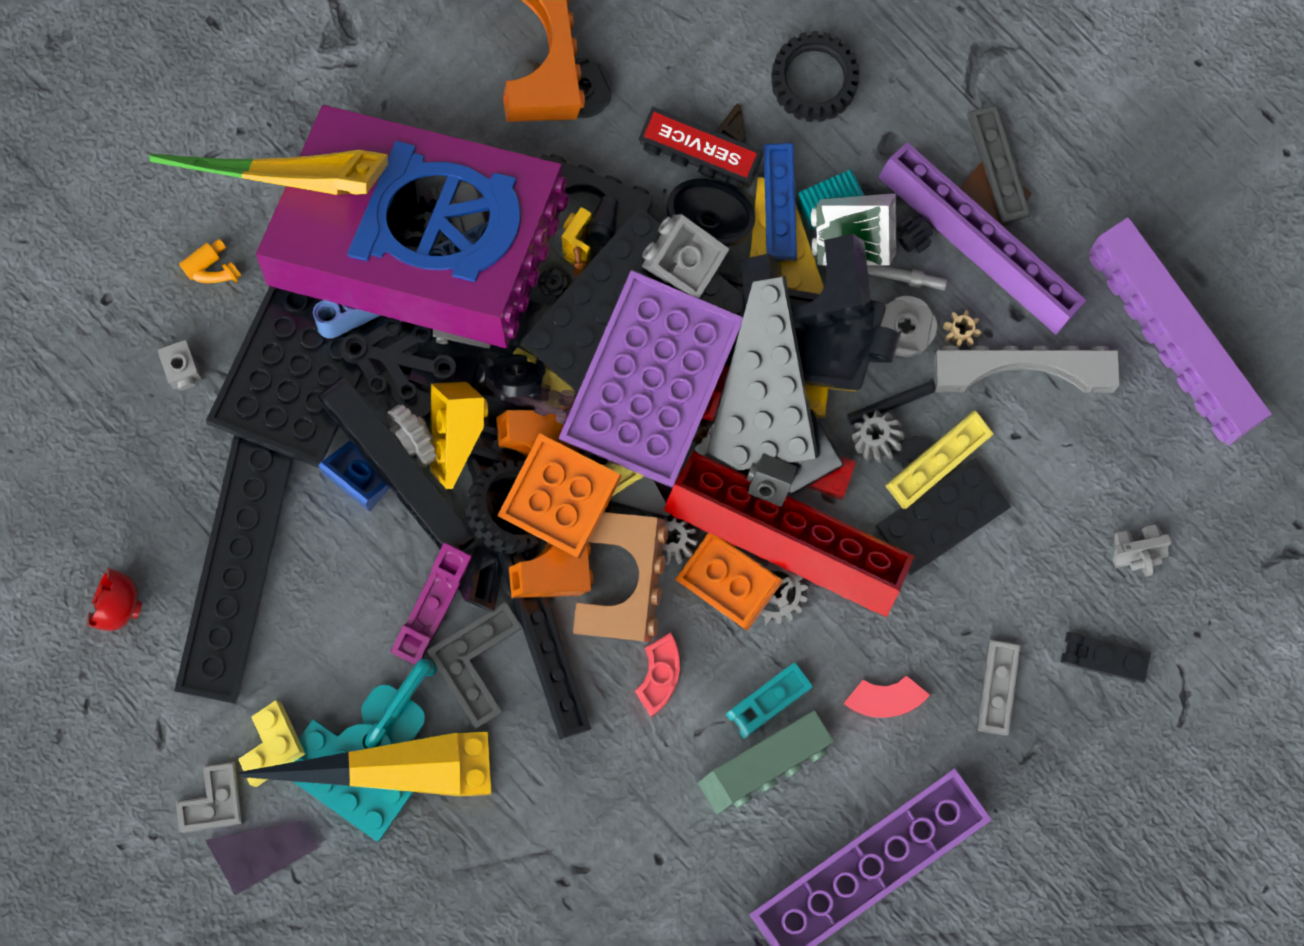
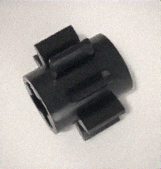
M909 215L899 223L897 228L900 232L896 234V238L907 252L916 249L920 254L930 246L932 241L929 237L933 235V231L922 217L913 220Z

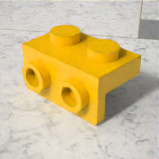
M582 207L577 214L572 212L563 226L566 230L561 236L562 253L565 254L564 258L571 264L575 262L574 247L580 248L581 261L591 262L590 247L584 244L588 237L586 226L591 219V213Z

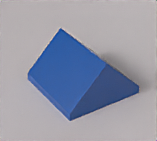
M351 440L319 464L323 475L369 512L389 490L387 484Z

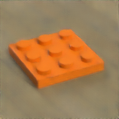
M539 433L497 516L575 557L581 558L622 475Z

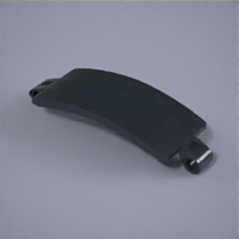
M716 271L744 295L741 277ZM788 289L791 306L806 305L820 295ZM871 300L872 312L863 313L859 319L845 320L840 318L833 320V324L828 326H816L813 324L805 326L803 331L796 332L805 384L837 389L860 390L870 362H893L901 331L898 333L893 329L881 326L886 310L884 303ZM739 332L724 367L730 368Z

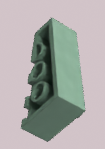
M814 710L714 769L700 780L698 784L716 814L721 813L732 805L739 808L753 799L750 795L760 789L764 793L777 785L776 778L783 774L789 778L802 770L801 763L810 758L812 763L827 755L826 748L834 743Z

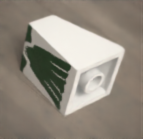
M896 194L821 199L816 208H812L811 223L812 226L817 227V238L812 240V255L817 256V265H827L824 240L848 234H854L864 240L867 265L891 264L897 252Z

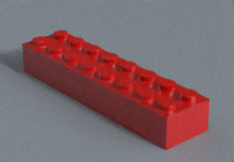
M692 452L672 488L663 511L705 532L724 539L734 546L745 549L759 558L766 559L789 572L808 579L816 585L829 589L843 598L850 599L873 612L887 617L901 590L915 557L914 555L789 496H786L782 507L750 495L747 492L751 481L746 480L747 476L697 452Z

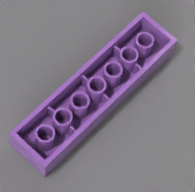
M1129 217L1100 235L1088 252L1092 266L1097 271H1102L1107 278V285L1111 292L1121 297L1129 317L1139 322L1143 328L1142 334L1150 344L1154 343L1160 351L1159 357L1167 368H1172L1178 376L1177 382L1181 389L1191 394L1196 401L1194 404L1201 416H1207L1212 423V430L1215 436L1221 442L1225 441L1230 446L1258 427L1271 415V412Z
M954 768L751 912L749 916L770 946H816L992 819Z

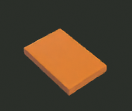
M711 533L705 536L675 578L676 581L747 631L783 582L781 578L735 546Z

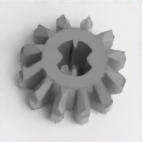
M875 410L873 418H869L867 414H864L863 419L865 422L855 423V428L858 432L852 434V439L856 443L855 449L857 453H863V457L867 461L874 457L876 462L880 464L885 455L889 459H893L891 451H901L902 446L899 441L904 440V433L900 431L902 426L899 420H893L892 415L888 412L881 416V413Z
M661 515L660 518L665 519V525L668 526V536H672L675 533L677 535L676 541L679 542L677 544L671 542L669 545L663 544L662 555H665V565L670 564L671 557L673 556L677 564H681L682 556L680 553L690 558L692 551L688 547L697 546V540L688 538L696 534V529L689 528L685 530L689 524L688 522L682 520L679 524L677 523L678 519L673 515L672 521L668 522L667 516Z

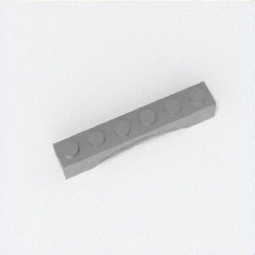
M957 346L941 347V350H937L933 357L934 392H965L975 383L990 375L1019 369L1038 370L1056 375L1072 383L1084 393H1114L1119 387L1118 351H1109L1107 346L1092 347L1091 351L1079 350L1077 346L1062 347L1061 350H1049L1047 346H1035L1031 350H1019L1017 346H1005L1001 350H989L987 346H975L971 350H959Z

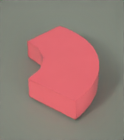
M671 632L645 648L649 660L648 673L644 682L635 690V693L650 717L658 713L669 701L679 678V651Z
M905 676L898 683L889 686L873 685L862 680L843 705L864 716L889 718L904 715L914 710L930 694L908 676Z

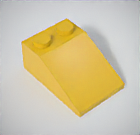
M467 382L431 384L430 434L434 438L432 445L435 448L433 451L436 454V460L430 463V472L446 489H453L484 428V417L488 415L486 399Z

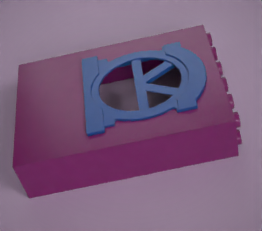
M322 104L299 157L364 150L388 154V166L367 194L356 195L349 193L335 195L286 186L256 252L266 284L507 348L510 338H515L517 335L520 313L525 312L528 307L529 290L531 286L535 287L537 284L540 262L547 259L549 239L551 236H555L558 231L559 214L561 211H565L568 205L569 194L565 192L567 179L563 177L562 164ZM433 175L445 176L447 180L416 252L409 250L394 238L387 225V213L394 196L399 189L413 180ZM461 181L472 184L483 195L480 199L452 204ZM490 211L488 226L482 237L475 244L469 242L447 220L449 218ZM440 231L461 250L451 255L430 256Z

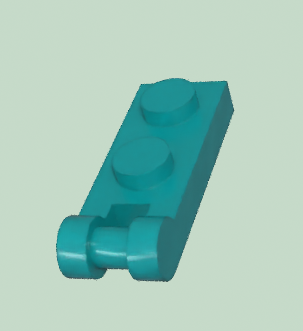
M794 662L725 715L731 722L734 720L740 728V735L745 739L812 689L813 686ZM749 708H751L757 716V718H755L751 722L744 714V712Z

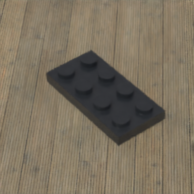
M974 458L931 487L907 509L900 508L879 522L876 528L888 544L915 556L908 571L911 576L1009 510L1011 506L977 458Z

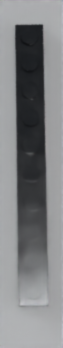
M470 453L466 462L474 482L486 469L501 461ZM505 479L493 483L486 495L487 510L492 520L502 530L511 534H525L524 529L497 516L510 492V487ZM531 549L518 554L517 551L513 554H506L505 550L497 551L510 593L509 567L519 562L533 560ZM547 597L512 598L559 739L561 740L591 730Z

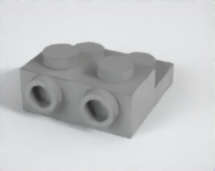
M673 215L672 218L667 217L659 226L658 232L661 233V236L656 244L652 242L644 250L642 257L646 260L642 267L663 282L670 283L680 291L699 299L728 253L729 248L685 216Z

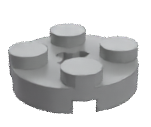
M913 296L895 298V300L885 305L886 310L881 326L893 329L898 333L901 331L895 355L901 357L920 355L931 345L936 335L937 320L935 315L932 314L928 305L919 298ZM905 319L910 320V325L915 327V330L909 331L908 334L903 333L902 329L898 327V323L903 324Z

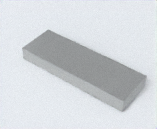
M989 640L977 726L978 732L1003 736L1009 735L1021 644Z

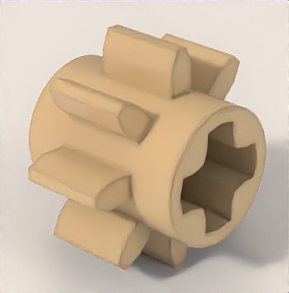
M968 310L961 316L953 312L950 316L953 323L945 322L943 325V329L949 331L945 341L952 340L956 343L955 346L957 347L964 343L972 347L974 342L971 336L979 337L981 334L980 330L975 329L979 318L972 319L969 317ZM959 325L965 326L964 331L966 333L964 335L959 333Z

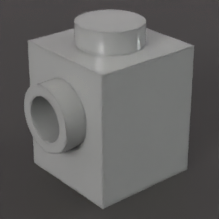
M187 340L157 350L168 383L173 390L177 388L180 391L190 389L196 385L197 381L202 380L191 346Z

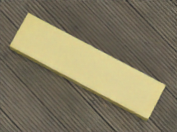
M974 410L890 480L885 487L902 509H907L994 433L978 412Z

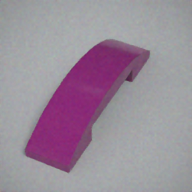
M444 542L431 568L432 572L390 651L392 654L414 665L424 657L464 578L472 558L470 554Z

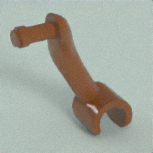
M579 247L573 248L575 279L589 264L588 261H581V250Z

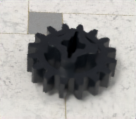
M424 196L420 197L419 203H415L412 198H408L409 205L407 207L399 203L400 213L390 214L395 223L387 224L389 230L393 232L394 238L404 247L414 252L417 251L418 247L415 246L420 244L424 234L418 230L416 231L412 221H415L417 225L426 230L437 204L435 199H432L427 204ZM406 221V229L402 232L403 235H401L402 225ZM441 231L434 246L448 240Z

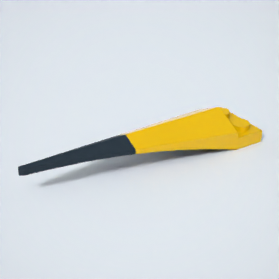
M488 732L451 733L238 773L243 778L355 786L458 797L491 795Z

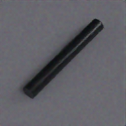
M929 381L847 414V419L850 425H854L864 421V414L871 418L875 410L880 413L892 410L934 393L933 385Z

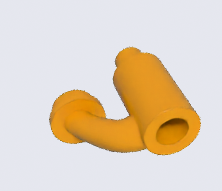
M217 239L211 245L206 242L178 264L190 280L200 283H218L233 280L236 284L242 276L232 262L227 265L223 264V271H205L220 259L218 254L227 248L220 239Z

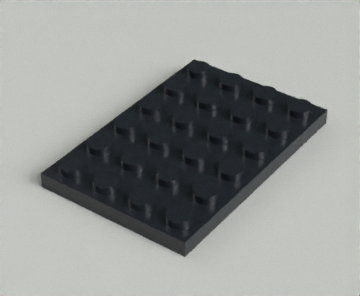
M269 286L206 419L207 425L319 468V464L324 460L339 426L321 405L317 395L340 377L348 380L356 390L363 375L358 364H351L342 357L340 351L341 343L345 337L351 334L366 336L383 326L389 317L381 315L338 337L325 338L318 332L313 316V309L317 303L322 301L321 299ZM334 317L326 318L324 321H330ZM355 345L351 348V353L358 354L362 348L359 345Z

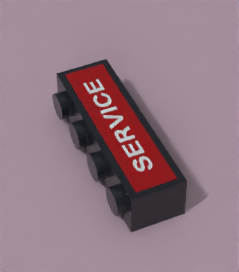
M653 106L639 136V142L644 146L643 150L658 157L660 153L670 156V161L686 168L688 164L699 168L698 173L713 179L715 175L725 178L727 185L740 190L743 186L751 187L763 158V151Z

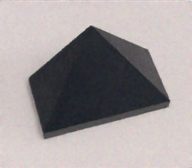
M482 546L476 547L459 586V591L466 602L491 613L495 611L503 570L497 553Z

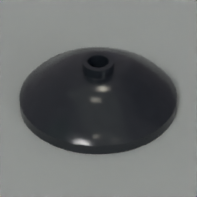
M698 178L682 182L672 190L666 205L668 217L672 218L673 215L685 216L726 247L737 245L747 239L755 224V212L747 197L736 188L718 180Z

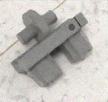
M1156 524L1146 526L1141 530L1143 540L1133 542L1131 533L1128 531L1116 533L1114 536L1115 550L1113 556L1115 568L1130 565L1132 571L1142 569L1146 577L1152 576L1153 566L1162 564L1161 558L1168 557L1169 555L1168 546L1171 545L1169 534L1163 535Z

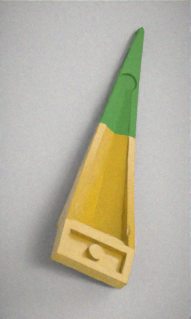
M364 150L262 159H223L149 154L150 162L335 195L349 193L356 195L367 194L388 166V154Z

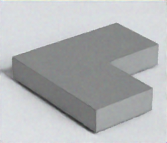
M236 762L203 766L207 797L176 801L179 833L243 824Z

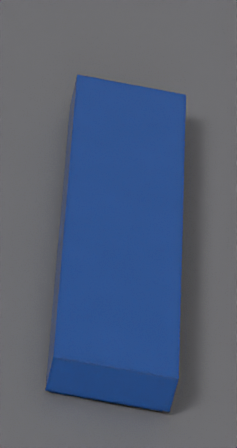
M793 143L764 144L767 254L780 261H797Z

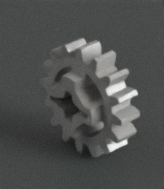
M399 404L388 411L387 419L390 421L388 424L391 427L389 431L420 468H424L435 461L436 454L433 451L435 448L432 445L434 438L421 416L416 417L415 414H411L410 409H406L403 404Z
M768 561L766 569L772 573H780L787 578L782 579L783 582L779 586L780 589L783 588L779 598L777 599L773 595L767 603L768 606L775 607L777 612L763 609L757 619L763 616L764 625H768L770 619H775L776 625L780 626L783 617L789 623L793 620L792 612L800 615L802 609L798 603L805 604L807 602V598L802 596L801 593L806 592L808 586L800 585L799 582L802 581L803 577L796 576L794 573ZM794 588V601L789 605L786 596Z

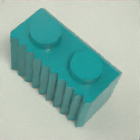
M849 169L846 172L798 192L796 202L810 230L813 231L817 227L812 226L811 212L812 208H816L821 199L865 195L852 169Z

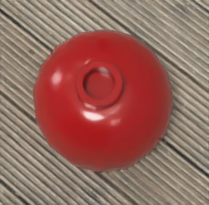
M107 568V573L103 574L91 604H94L93 608L96 610L94 614L88 613L87 626L104 631H116L126 626L130 618L137 619L142 602L137 600L138 588L128 575L118 570Z

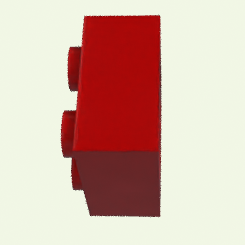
M840 456L844 464L842 468L807 488L843 500L856 462Z

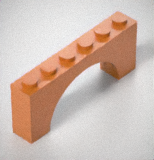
M521 0L541 20L548 38L549 53L543 64L533 73L520 79L506 81L503 92L506 122L577 120L580 108H584L585 96L584 91L579 90L578 82L581 80L580 64H575L574 58L577 55V40L571 36L574 20L573 13L568 12L567 8L570 0Z
M507 410L496 417L499 447L516 450L528 457L540 433L580 454L579 448L559 440L570 411ZM548 542L540 554L533 560L519 562L509 567L511 598L580 596L590 592L593 584V573L589 569L588 559L591 550L590 542H588L581 558H577Z

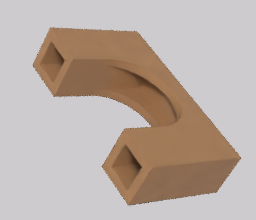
M603 513L589 542L618 545L628 550L637 562L639 580L634 593L621 604L602 606L576 603L573 634L652 642L653 636H656L658 631V618H655L656 605L660 604L662 596L661 587H658L659 574H663L665 568V557L662 556V546L668 539V526L665 525V519Z

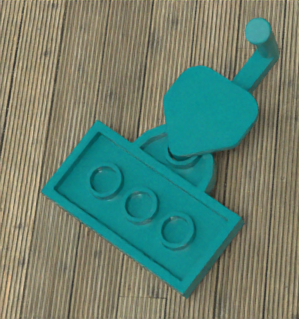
M420 659L398 690L390 685L375 687L361 707L364 724H356L346 728L339 736L316 719H312L299 738L305 755L296 761L414 740L425 723V712L420 705L410 698L425 676L430 677L436 673L437 666L432 659ZM293 781L377 842L381 841L414 793Z

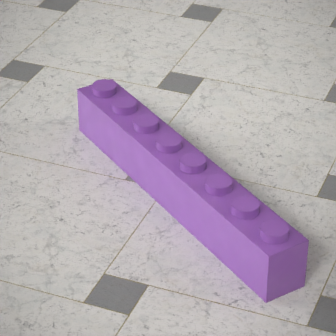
M908 142L889 158L878 178L1055 335L1062 330L1087 301Z

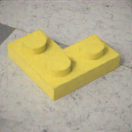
M275 700L251 717L263 743L238 760L243 771L295 762L305 755L304 749L281 702ZM247 778L249 784L254 787H258L268 780Z

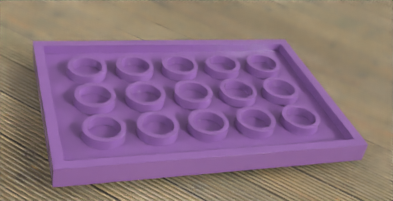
M631 270L561 431L559 440L672 488L739 332L743 317Z

